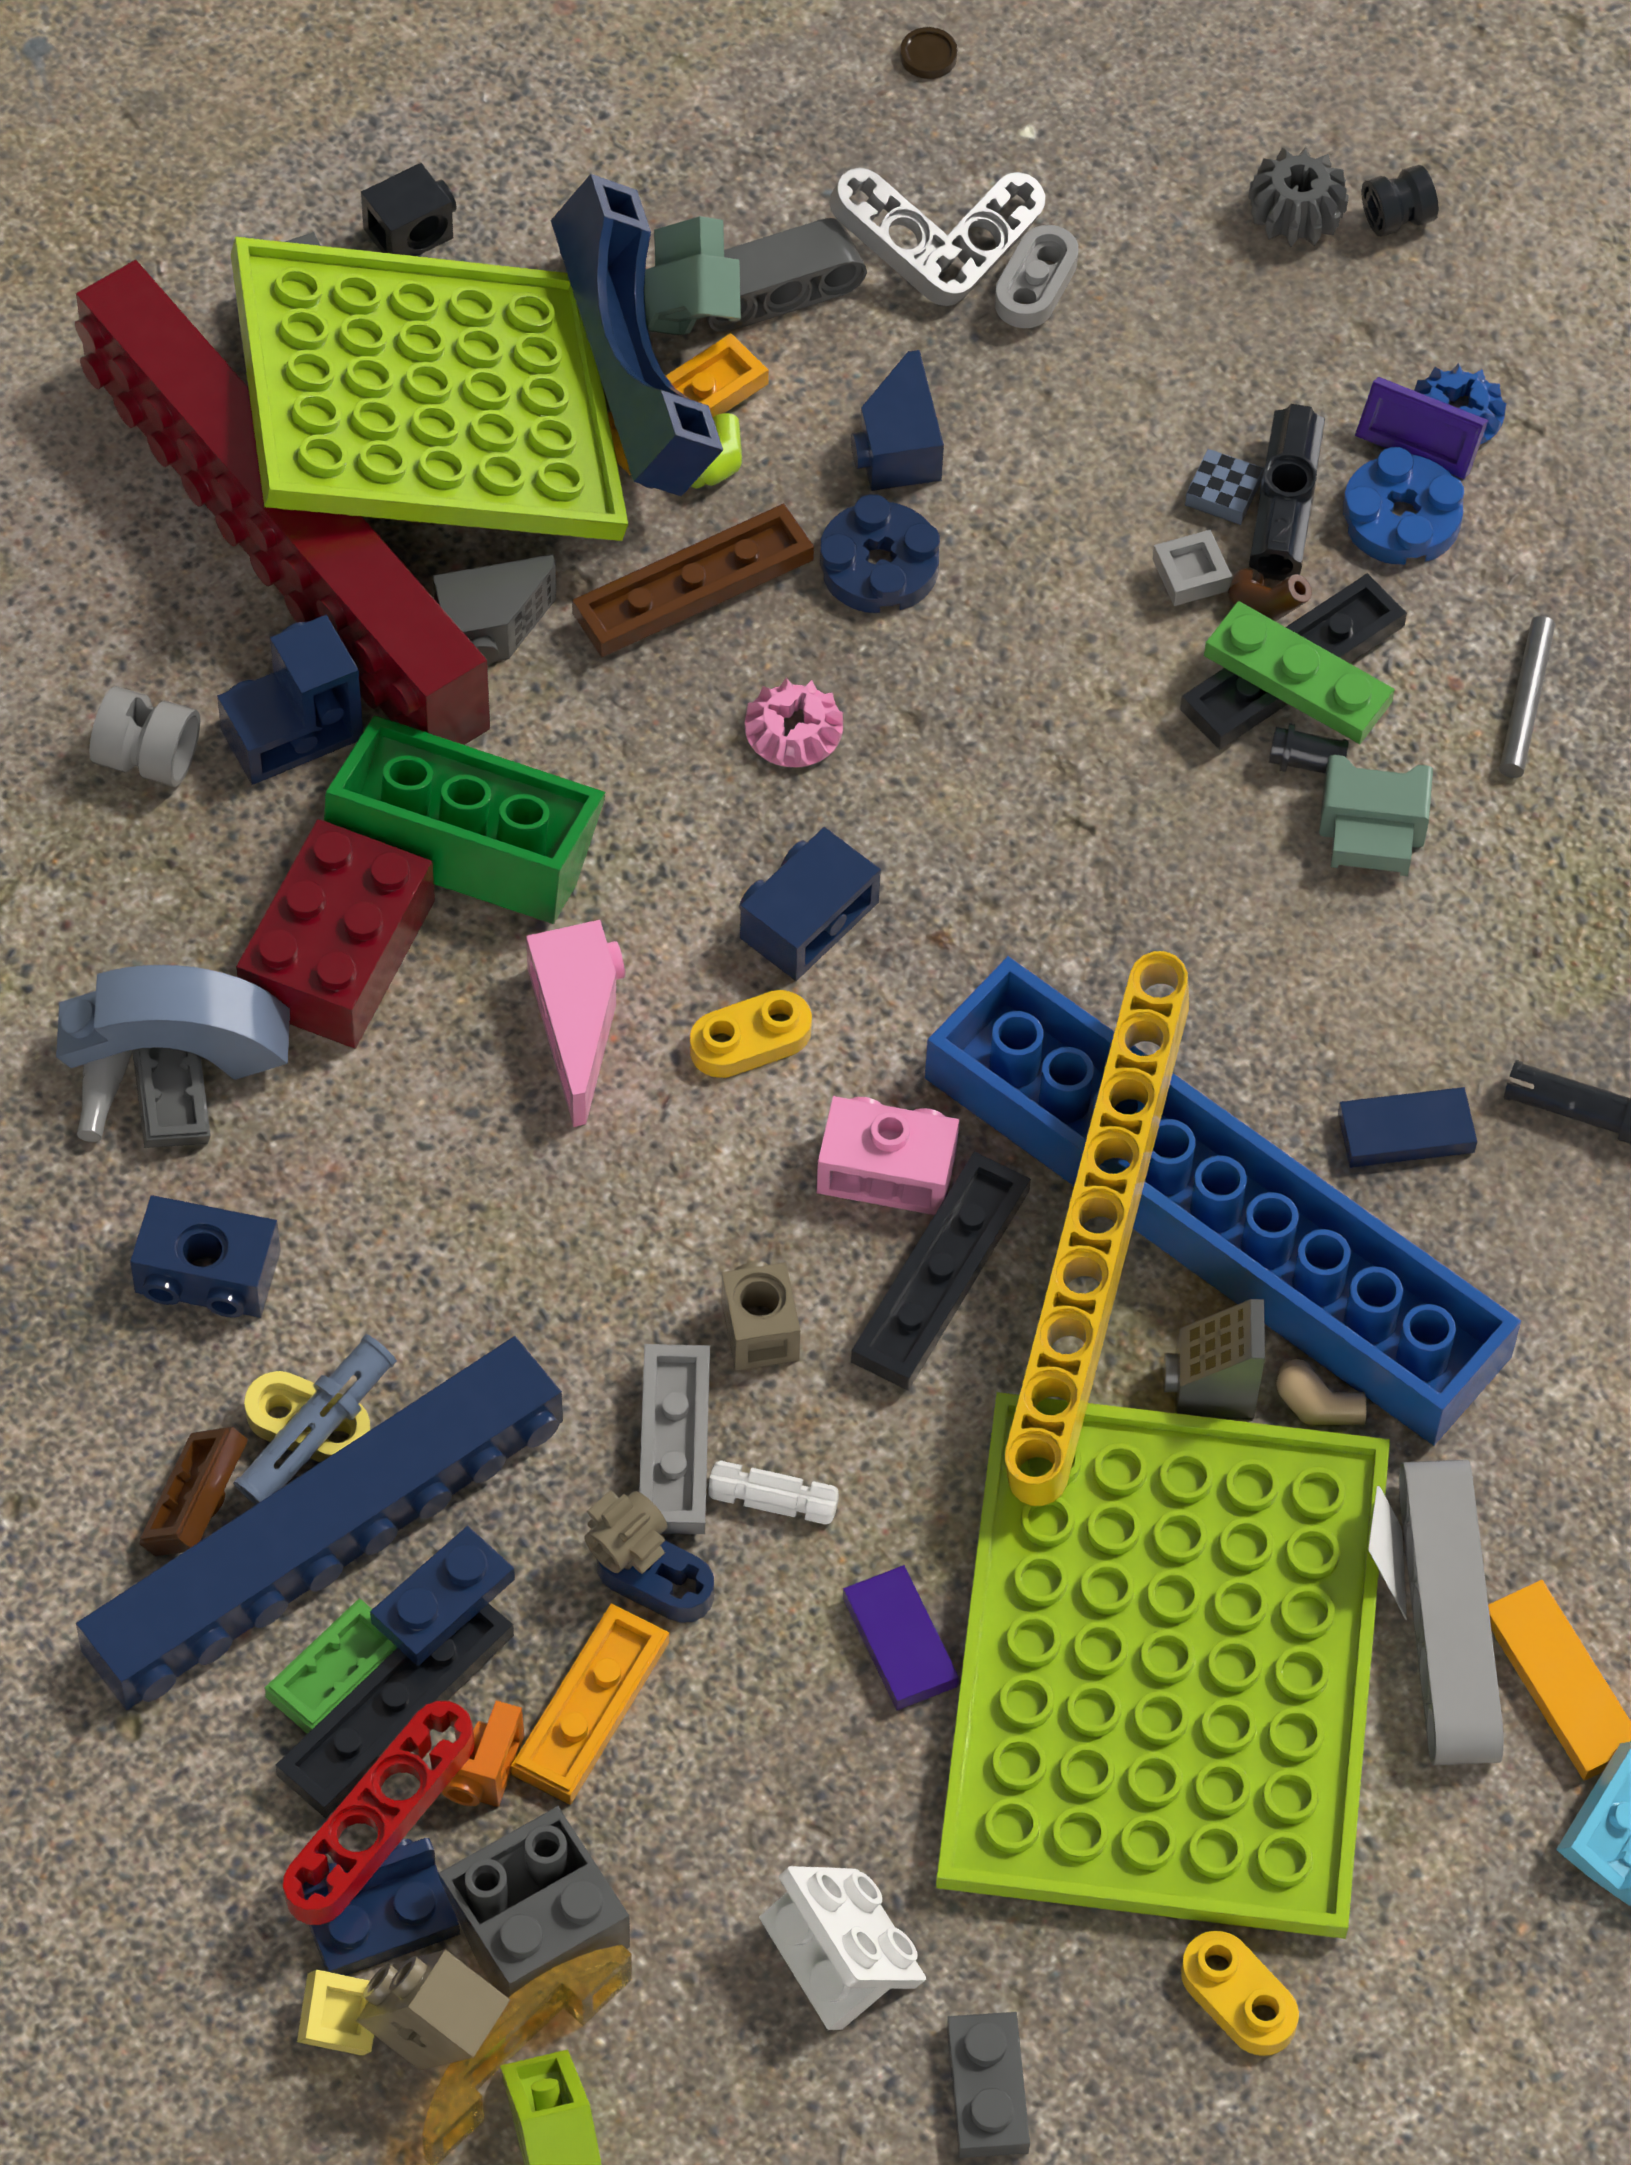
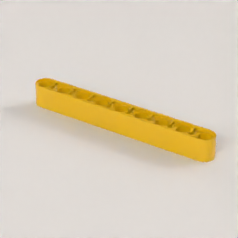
M1153 951L1144 954L1134 963L1130 971L1005 1449V1464L1011 1491L1021 1502L1030 1506H1044L1054 1502L1063 1494L1068 1483L1189 1011L1188 972L1184 963L1176 955L1166 951ZM1155 984H1167L1175 989L1170 995L1162 998L1152 997L1145 993V990ZM1142 1041H1150L1160 1047L1154 1054L1148 1056H1139L1129 1050L1133 1045ZM1127 1099H1134L1145 1105L1140 1112L1132 1115L1122 1114L1114 1109L1118 1103ZM1110 1158H1121L1130 1163L1126 1170L1117 1174H1109L1099 1168L1100 1164ZM1095 1217H1106L1115 1223L1109 1231L1104 1233H1092L1083 1227L1087 1221ZM1081 1276L1092 1277L1100 1283L1096 1289L1086 1294L1073 1292L1067 1287L1072 1280ZM1065 1336H1074L1084 1342L1083 1347L1072 1354L1056 1352L1052 1345L1059 1338ZM1048 1397H1060L1069 1403L1063 1412L1056 1415H1045L1036 1409L1037 1404ZM1034 1457L1045 1458L1053 1464L1050 1471L1039 1477H1030L1019 1470L1024 1462Z

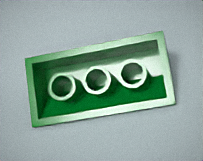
M374 715L326 791L324 821L431 860L433 863L435 885L554 924L577 885L605 801V792Z

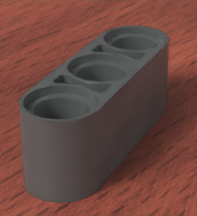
M826 218L725 249L724 257L740 260L741 319L729 321L728 318L708 316L706 319L710 327L715 331H733L850 293L864 281L867 269L846 227L838 219Z

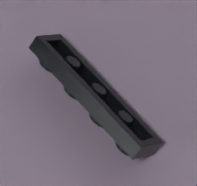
M1366 573L1286 626V628L1351 663L1405 627L1407 612ZM1223 668L1182 695L1180 710L1220 750L1288 704Z
M973 1152L851 1350V1363L909 1391L1028 1195L1031 1178L977 1152Z
M488 1603L419 1666L412 1662L400 1649L396 1648L275 1765L277 1776L326 1819L343 1802L420 1709L436 1701H447L514 1636L513 1624Z

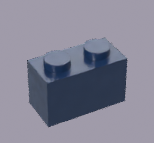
M823 827L808 842L801 840L796 843L786 854L781 868L766 882L762 879L758 880L745 892L739 905L740 939L793 980L797 981L879 903L881 869L826 827Z

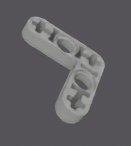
M854 168L848 170L842 175L830 194L832 213L840 223L922 295L933 303L943 306L955 305L963 300L1032 226L1045 206L1043 188L1035 178L1020 172L1008 173L946 235L882 177L869 169ZM862 191L868 196V199L857 206L849 198L851 195ZM1016 195L1020 196L1025 203L1023 206H1019L1005 221L999 213L1009 199L1014 198ZM882 209H885L888 213L881 224L877 226L873 220L879 216ZM894 225H902L911 229L916 236L917 246L911 249L897 246L890 238L889 228ZM981 227L988 230L995 239V249L984 251L976 248L969 240L968 229ZM958 256L965 264L954 279L944 283L938 275L940 272L946 271Z

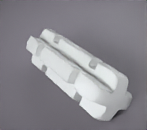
M725 1461L716 1462L711 1471L708 1493L714 1500L734 1504L736 1498L744 1500L743 1506L790 1517H796L797 1512L806 1513L805 1520L821 1524L831 1523L835 1516L839 1499L838 1489L835 1486L815 1481L812 1482L811 1487L803 1486V1479L756 1468H751L750 1473L741 1472L742 1465Z

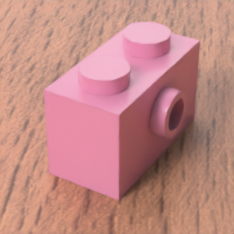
M833 1096L818 1159L816 1193L935 1215L948 1194L957 1152L959 1119L946 1117L936 1110L927 1108L912 1111L885 1106L867 1097L847 1099Z

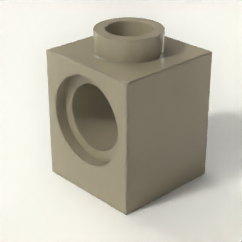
M749 1262L738 1266L732 1271L722 1272L721 1304L735 1371L799 1361L801 1330L786 1262L770 1265L765 1262ZM754 1306H764L773 1312L764 1316H756L748 1313L746 1310Z

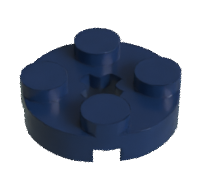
M869 494L857 500L855 506L847 508L836 515L826 526L822 534L820 566L824 572V582L829 592L836 599L858 611L880 613V606H894L900 604V610L912 607L930 593L937 581L940 535L938 530L915 510L898 503L888 502L887 499L880 495ZM878 549L890 552V556L894 560L889 562L881 559L876 564L868 561L869 552Z

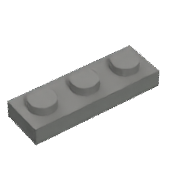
M644 1344L639 1492L649 1498L663 1514L667 1522V1529L662 1534H705L710 1370L709 1345Z

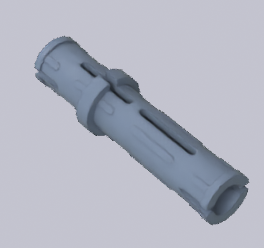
M365 1334L359 1345L329 1377L321 1375L313 1384L316 1392L284 1428L275 1435L274 1439L241 1477H238L233 1482L235 1487L255 1505L283 1488L301 1467L310 1460L312 1455L345 1418L353 1420L361 1411L358 1403L374 1387L383 1374L397 1362L395 1357L376 1339ZM353 1375L356 1376L357 1380L328 1413L321 1417L320 1412ZM309 1427L311 1429L310 1433L279 1468L275 1469L274 1463L305 1428Z

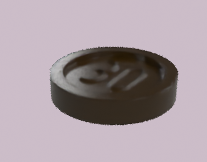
M922 27L911 31L904 37L900 46V60L903 67L910 74L919 78L935 79L948 74L954 68L957 62L958 48L954 38L946 31L934 27Z

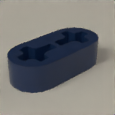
M667 1541L660 1545L665 1554L643 1574L638 1572L634 1566L629 1570L623 1568L619 1573H614L597 1560V1574L603 1584L616 1593L669 1620L679 1623L694 1622L704 1617L712 1607L714 1601V1574L709 1565L699 1557ZM687 1578L696 1581V1594L687 1592L683 1595L682 1599L673 1596L672 1583L682 1585L686 1582Z

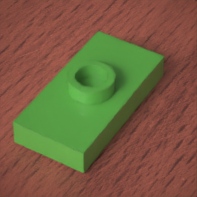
M360 1598L264 1687L265 1697L307 1734L397 1648L371 1623L370 1611L372 1608Z

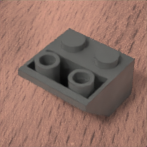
M559 1806L439 1872L441 1884L478 1964L492 1986L510 1999L506 2008L511 2015L630 1948L629 1914Z

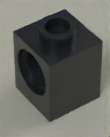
M422 163L416 164L361 191L363 229L382 253L419 256L454 238L452 213L457 209L455 198L448 185L442 179L435 181Z

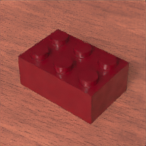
M317 819L236 966L237 977L266 990L290 1008V1025L356 1049L435 902L432 861Z

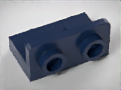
M423 1838L415 1842L410 1839H402L339 1916L333 1921L322 1925H309L326 1972L345 1976L460 1935L458 1919L439 1879V1872L435 1863V1851L430 1838ZM336 1863L329 1864L330 1871L328 1874L337 1865ZM328 1874L316 1886L308 1882L302 1884L306 1900L314 1893L321 1894L324 1897L329 1894L326 1882Z

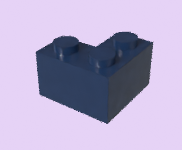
M327 614L309 622L292 624L280 634L270 637L273 673L256 680L239 682L230 688L229 691L217 695L221 731L251 785L356 743L363 734L359 670Z

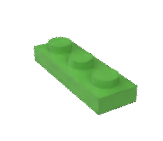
M1240 601L1235 604L1205 644L1204 656L1358 744L1363 742L1393 701L1395 689Z

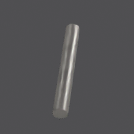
M1536 616L1531 620L1500 764V772L1510 778L1523 776L1555 629V622L1546 616Z

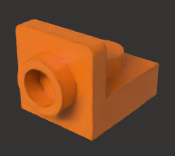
M496 1700L488 1723L478 1721L474 1727V1750L469 1760L442 1791L446 1798L458 1804L477 1806L482 1802L499 1807L511 1775V1765L517 1757L524 1740L522 1707Z

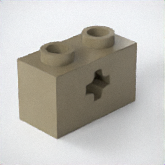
M445 1949L420 1957L413 1956L406 1961L393 1965H384L365 1988L363 1998L369 2002L356 2021L417 2069L424 2070L474 2058L510 1999Z

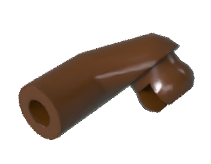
M1246 568L1234 574L1232 586L1229 588L1228 594L1234 606L1240 601L1266 617L1278 621L1308 602L1312 596V589L1306 578L1298 574L1290 576L1273 588L1265 587L1264 576L1259 572L1253 577V569Z

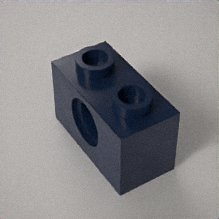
M151 1195L130 1260L135 1293L143 1294L149 1300L163 1305H174L178 1302L207 1307L211 1312L223 1317L236 1318L241 1315L261 1318L281 1252L277 1220ZM208 1257L217 1260L214 1264L206 1267L192 1265L194 1261L200 1258Z

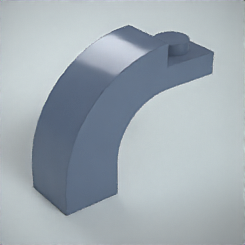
M143 965L110 970L97 974L96 991L59 1002L56 1058L68 1067L74 1068L133 1049L151 1047L172 1048L197 1054L209 1060L236 1080L288 1064L290 1008L269 992L253 983L209 969L179 965Z

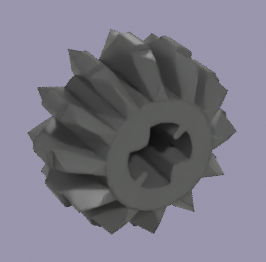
M1307 147L1296 156L1282 148L1276 156V160L1263 158L1261 165L1258 167L1257 175H1254V180L1250 182L1248 198L1251 200L1253 223L1266 225L1265 231L1267 232L1268 240L1282 234L1286 236L1290 247L1293 246L1298 238H1305L1315 246L1318 239L1321 238V233L1334 235L1336 228L1339 226L1340 218H1343V213L1347 211L1349 195L1346 194L1344 170L1331 168L1332 164L1329 154L1314 159L1310 157Z

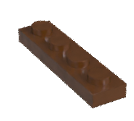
M783 503L573 599L572 614L600 656L605 657L813 561L814 545Z

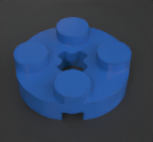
M1400 447L1384 449L1377 459L1368 461L1357 469L1346 486L1343 500V516L1349 525L1348 534L1352 542L1361 551L1384 563L1405 565L1406 558H1418L1426 555L1425 562L1438 558L1454 544L1459 535L1463 519L1464 486L1459 479L1452 476L1446 469L1427 458L1411 455L1406 449ZM1395 502H1406L1413 505V508L1418 513L1414 514L1406 511L1401 516L1392 513Z

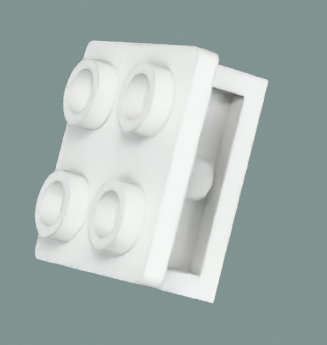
M789 1866L779 1875V1879L787 1893L761 1914L759 1919L828 2030H843L890 1988L916 1989L926 1980L925 1974L916 1962L917 1951L914 1944L906 1934L895 1928L881 1906L882 1895L880 1890L866 1874L852 1868Z

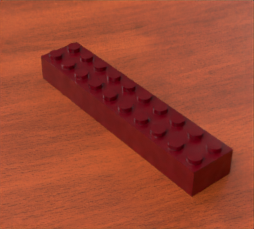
M135 259L77 292L79 320L75 321V328L83 343L84 356L80 358V364L89 382L96 389L102 387L106 389L113 398L118 414L128 427L138 426L147 437L148 445L156 460L163 467L171 465L181 476L182 485L192 502L198 507L204 504L215 516L216 524L225 540L233 547L239 544L250 556L251 565L258 578L268 587L273 584L284 596L286 606L297 623L309 622L327 614L359 670L360 695L367 705L372 709L380 707L389 717L390 721L463 745L490 730L487 659L362 516L264 507L248 386L141 264Z

